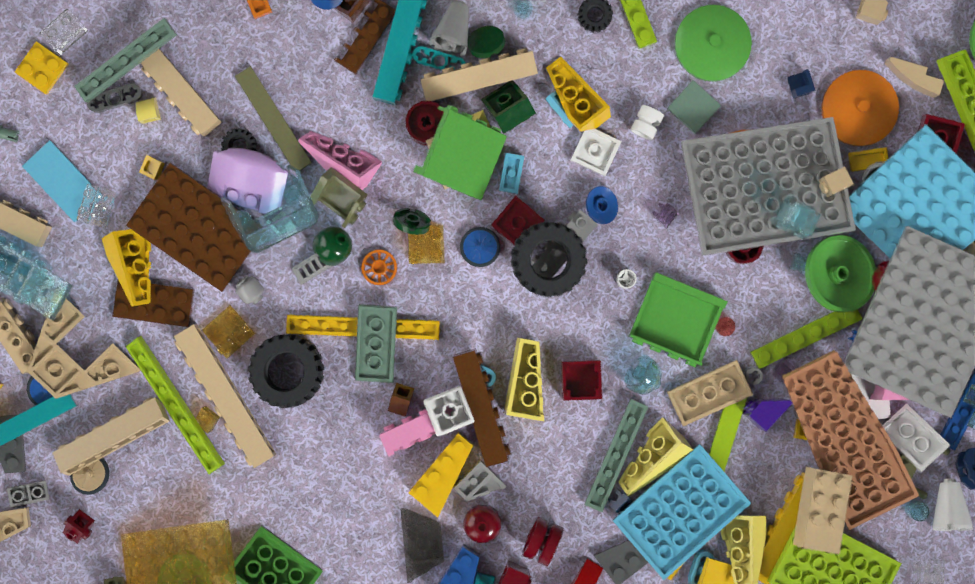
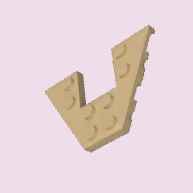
M57 289L55 290L27 370L54 398L57 399L141 371L113 343L85 370L67 355L57 343L85 316Z

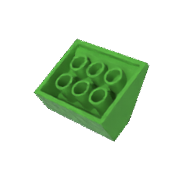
M261 526L226 571L224 578L232 584H314L323 571Z

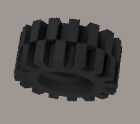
M584 0L578 10V21H580L581 27L585 28L584 30H589L591 33L597 31L598 33L609 26L613 10H611L612 6L608 4V0ZM591 8H598L602 11L603 16L599 21L589 19L588 11Z
M234 128L231 132L228 131L227 135L222 138V151L232 148L234 141L237 139H243L246 142V149L257 151L258 145L255 137L249 131L242 128Z

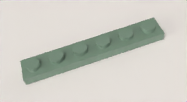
M163 18L74 87L85 102H90L177 36V33L168 20Z
M633 399L629 400L584 505L603 512L648 406Z

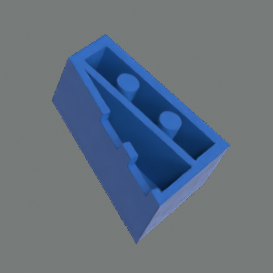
M463 544L438 584H473L480 554Z

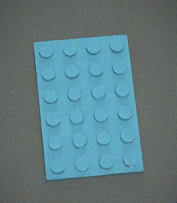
M698 444L692 452L666 472L612 521L661 578L665 580L747 508L751 502L705 449Z

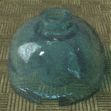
M644 355L639 357L637 360L640 362L634 370L632 366L630 367L624 382L627 384L626 387L632 392L645 395L660 387L662 370L659 364L650 356Z

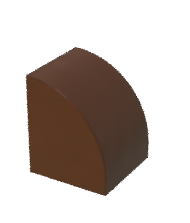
M396 383L388 411L406 417L415 388Z

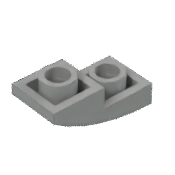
M46 480L7 488L10 508L50 499Z

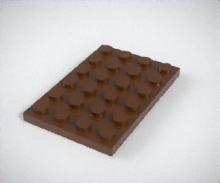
M171 162L126 224L128 228L221 292L224 291L267 230Z

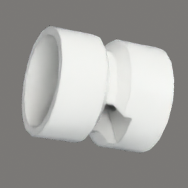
M642 105L637 114L639 119L634 121L630 130L645 139L653 140L657 132L655 127L660 125L664 115L654 108Z

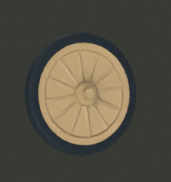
M101 458L71 474L70 480L74 489L85 495H92L101 491L109 479L108 464Z

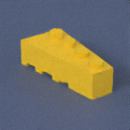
M460 432L455 435L408 492L437 518L473 447V443Z

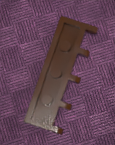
M373 0L378 5L372 14L367 11L364 12V15L369 19L362 30L357 27L353 29V31L358 33V36L351 46L347 43L343 44V47L348 49L343 59L334 58L336 63L355 75L394 18L396 9L382 0Z

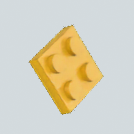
M36 41L14 73L47 95L69 64Z

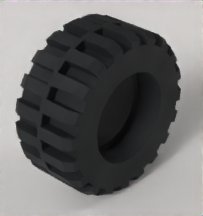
M542 222L530 226L516 239L514 248L511 251V266L518 282L528 291L545 297L561 296L563 293L573 290V287L581 282L580 278L582 275H585L586 270L584 269L588 263V258H586L585 254L587 250L582 244L583 240L577 236L573 229L561 223ZM544 241L557 242L564 248L567 255V263L564 270L559 275L551 278L538 275L531 265L532 251L538 244Z
M290 334L276 335L263 341L255 349L254 355H251L249 360L251 364L248 366V372H250L249 383H252L254 387L252 390L260 396L259 399L263 402H268L270 406H277L279 408L299 406L313 398L321 387V382L324 379L323 370H325L322 363L323 358L318 353L316 346L312 345L305 338ZM281 353L296 355L304 365V377L300 384L292 389L277 387L269 376L271 361Z

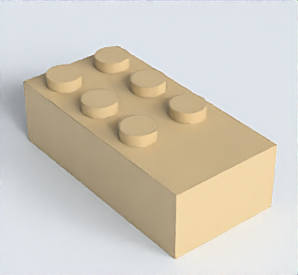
M806 467L793 545L829 553H840L852 475Z

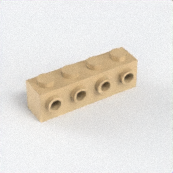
M0 297V342L21 373H28L27 370L36 347L35 337L30 330H26L23 326L24 320L22 317L14 313L11 301Z

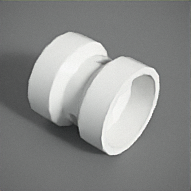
M629 269L620 271L616 276L617 285L623 289L633 287L637 280L636 274Z

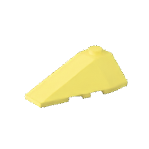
M663 417L648 431L646 435L649 437L644 447L639 446L637 450L639 456L635 462L629 463L618 481L627 496H631L669 471L693 451V448L684 436Z
M738 515L721 530L722 540H725L728 550L726 555L727 558H730L732 565L734 584H758L766 540V516Z

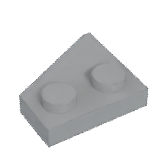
M481 460L453 486L466 501L507 487Z

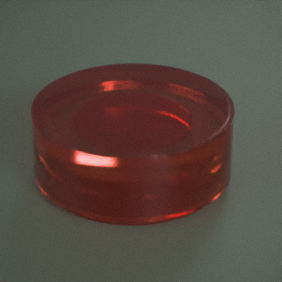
M722 317L718 320L715 328L719 335L730 336L735 331V323L731 318Z

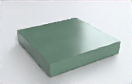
M692 80L670 104L667 110L690 131L696 134L721 105Z

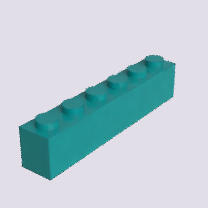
M398 0L372 96L374 100L396 105L397 101H401L403 90H400L401 84L407 80L408 72L405 71L406 66L411 64L413 53H410L412 46H416L418 35H415L416 29L421 27L423 17L420 14L422 9H426L428 0Z

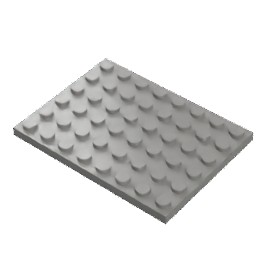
M833 117L681 142L702 256L856 230L848 189L846 188L827 198L826 194H823L819 187V180L843 168Z
M905 226L845 358L844 364L849 373L951 418L975 367V256L909 226Z

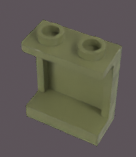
M331 167L321 176L308 202L313 206L318 201L322 202L345 220L342 227L346 228L349 224L353 225L358 219L359 215L357 213L361 212L367 203L364 201L368 194Z

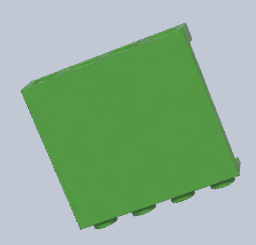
M447 105V108L439 106L438 109L444 111L438 129L423 166L415 165L413 172L470 197L482 200L507 136L500 133L501 129L497 127H487V122L480 119L472 120L473 116L465 112H462V114L457 113L459 109Z
M656 272L652 277L628 337L633 338L631 342L642 346L643 343L651 345L649 349L660 353L661 350L668 352L667 356L678 360L679 357L685 359V364L696 368V365L702 366L703 363L701 362L721 312L725 309L728 301Z

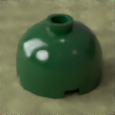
M330 226L322 229L314 237L312 243L314 253L317 252V255L320 257L319 260L329 266L343 263L352 251L351 237L340 227Z

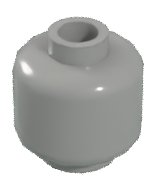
M245 276L235 285L237 287L235 293L245 304L252 302L256 304L263 298L261 294L264 291V287L253 276Z

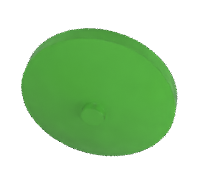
M706 5L690 12L679 25L675 36V52L681 66L695 78L704 81L716 82L732 77L745 65L751 52L752 39L748 25L737 12L721 5Z
M835 235L819 241L812 248L806 260L805 277L809 291L820 305L834 312H849L862 307L871 298L874 292L872 274L876 267L871 254L862 243L849 236Z

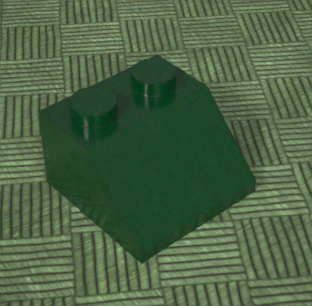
M514 80L505 83L481 99L503 134L536 114L530 100Z

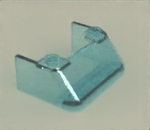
M288 165L287 169L294 184L284 190L283 197L286 204L254 220L246 211L239 210L235 212L229 200L225 197L220 198L234 228L246 247L253 253H259L315 225L318 221V213L298 169L291 165Z

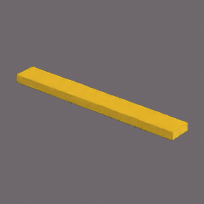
M287 315L286 334L357 337L358 317ZM397 319L396 338L439 340L440 321Z

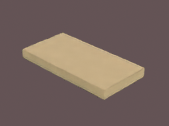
M737 360L667 391L683 427L754 395Z

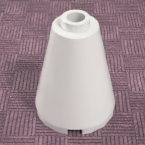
M944 479V482L939 485L932 525L935 531L973 530L972 520L961 484L956 482V479Z

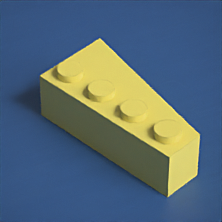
M517 337L503 412L506 415L544 421L540 344L538 341Z

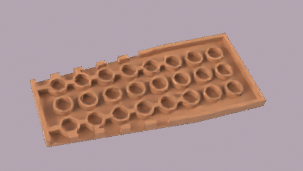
M836 350L782 376L818 468L820 470L852 475L845 524L849 530L919 496L896 447Z

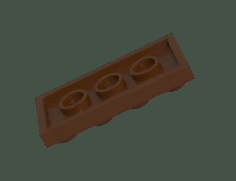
M117 280L112 317L189 327L195 290L151 284L150 303L132 307L119 280Z

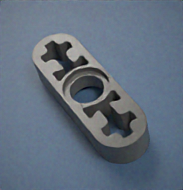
M133 83L101 92L90 102H87V107L95 113H101L139 101L143 92L138 85ZM131 88L138 91L135 93V97L131 95L125 96L127 100L124 101V95L121 91L125 94L130 93ZM118 93L120 96L119 102L111 103V95ZM95 99L99 102L106 100L108 106L105 103H101L98 105L99 108H96L92 104L95 103Z

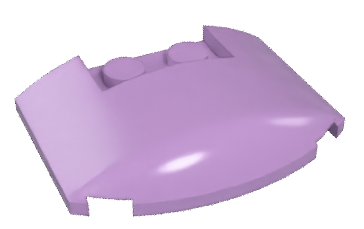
M228 148L220 152L217 150L213 153L207 188L228 203L259 211L258 213L279 215L289 171L286 168L283 171L276 164V160L257 151L243 148Z

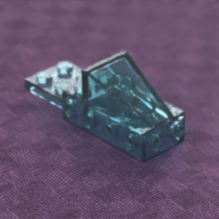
M0 234V291L8 296L11 295L14 301L20 304L26 303L48 319L54 320L73 285L51 272L52 266L47 265L38 258L33 259V254L25 250L20 251L19 245L11 241L9 243L6 242L7 238Z

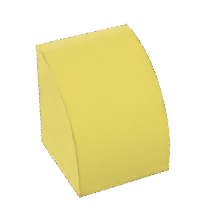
M156 97L136 102L138 122L144 124L161 120Z

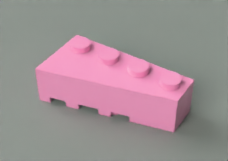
M446 406L445 414L451 416L450 413L453 409ZM426 409L419 411V416L412 418L410 415L402 419V424L395 426L393 423L383 428L384 432L379 436L388 457L395 454V451L409 448L416 442L424 441L432 437L433 434H436Z

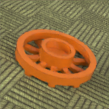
M373 250L362 261V274L371 284L385 285L394 279L397 273V262L389 252ZM378 253V260H375L372 254ZM381 253L386 254L383 261L381 260ZM369 256L373 261L372 264L366 262ZM390 257L393 262L386 264V260ZM394 264V270L387 269V266ZM365 265L371 266V269L365 271ZM386 271L393 273L390 278L385 273ZM373 272L374 274L369 279L366 274ZM376 275H378V282L372 281ZM381 275H384L387 281L381 282Z

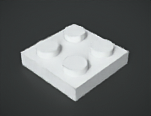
M596 129L586 130L583 132L570 161L605 177L622 141Z

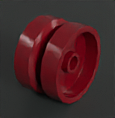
M420 101L414 104L408 110L405 118L406 129L410 137L416 143L427 146L426 140L435 136L444 111L438 109L440 105L435 102ZM429 121L431 125L424 127V123Z
M537 517L527 535L522 556L533 559L539 550L537 562L547 567L557 550L564 528L553 524L547 531L548 521Z

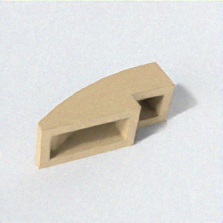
M894 57L886 59V66L902 82L930 97L935 98L940 95L944 80L926 75L928 67Z

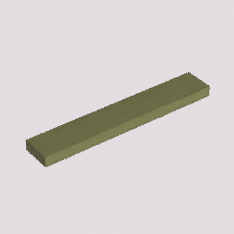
M250 66L237 74L235 78L295 173L312 164L253 68Z

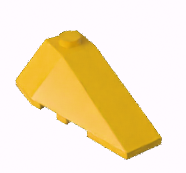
M561 56L546 67L567 118L580 132L596 129L611 117L610 106Z
M131 229L113 231L104 236L102 242L106 256L131 306L149 304L151 295V280L149 279L151 243Z

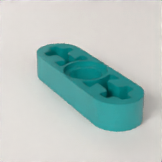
M419 46L413 51V59L417 64L440 71L447 67L448 58L452 59L451 63L457 64L458 61L461 64L466 63L460 57ZM424 51L426 56H430V53H434L431 57V64L427 63L429 61L427 58H422V61L419 60L416 54ZM437 56L445 58L443 66L435 65L434 59Z

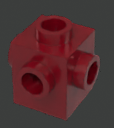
M79 509L73 516L70 515L65 520V528L62 533L65 534L67 539L78 544L82 539L86 540L92 534L91 528L95 520Z

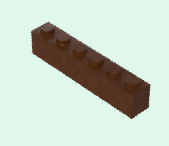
M474 348L454 354L453 360L463 393L474 418L473 426L486 467L509 461V455H511L510 446L504 442L505 430L503 425L500 426L498 422L500 413L498 407L494 408L492 400H495L492 388L488 389L487 386L489 377L487 371H483L481 363H484L481 352L477 353V349Z

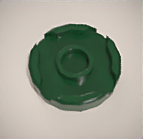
M484 26L470 34L467 45L473 56L489 58L494 53H500L506 41L501 29L495 26Z
M401 208L395 211L392 220L397 229L413 235L425 234L431 226V220L424 212L420 210L410 211V208Z

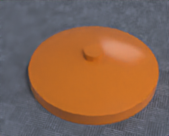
M868 70L849 71L836 78L825 91L821 105L822 118H834L837 138L842 143L858 147L868 146L881 141L892 131L899 115V101L892 85L881 75Z

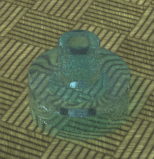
M529 0L516 1L514 4V14L520 19L530 17L533 10L531 2Z

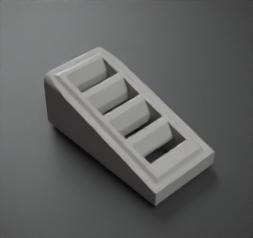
M315 253L294 266L292 270L302 285L333 266H322L318 259L319 256ZM313 260L316 261V263H317V265H318V267H319L320 269H318V270L315 269V267H314V265H313V263H312ZM306 264H309L311 270L313 271L312 274H310L305 266ZM301 267L307 276L306 278H303L299 271Z

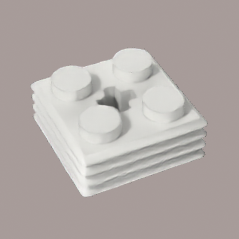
M461 386L423 401L437 436H442L474 422ZM446 406L453 409L450 413L451 416L445 414Z

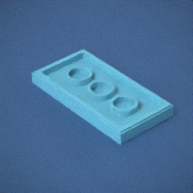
M50 140L22 166L74 222H77L103 197L94 185Z

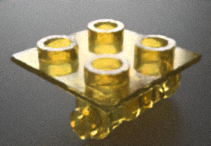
M431 225L429 231L425 234H408L409 264L445 263L443 225Z
M231 305L201 330L217 347L216 350L221 355L223 354L226 359L256 334Z

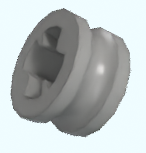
M755 367L747 369L744 374L747 382L752 385L759 384L763 379L762 371ZM753 371H756L759 377L752 382V378H749V373L752 374Z

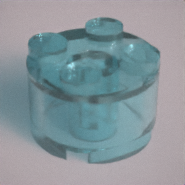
M785 199L775 219L776 227L784 231L792 230L794 231L793 235L801 239L812 237L822 214L818 213L815 215V209L797 201L793 205L789 203L790 199Z

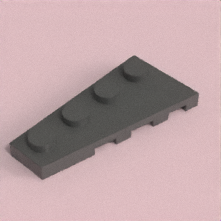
M630 540L594 554V557L615 584L623 583L649 563Z

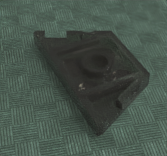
M401 508L407 583H411L417 577L444 562L441 522L409 509Z

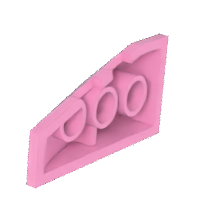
M312 131L299 138L298 141L326 171L332 167L361 190L368 186L382 164L381 160L366 151L354 152L349 150L350 145L345 143L343 146L333 144V139Z

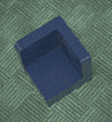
M809 69L787 77L793 99L816 91Z

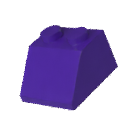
M783 398L750 400L744 406L745 411L742 414L758 429L767 432L792 405V402Z

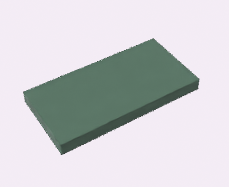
M358 305L355 381L394 382L397 306Z

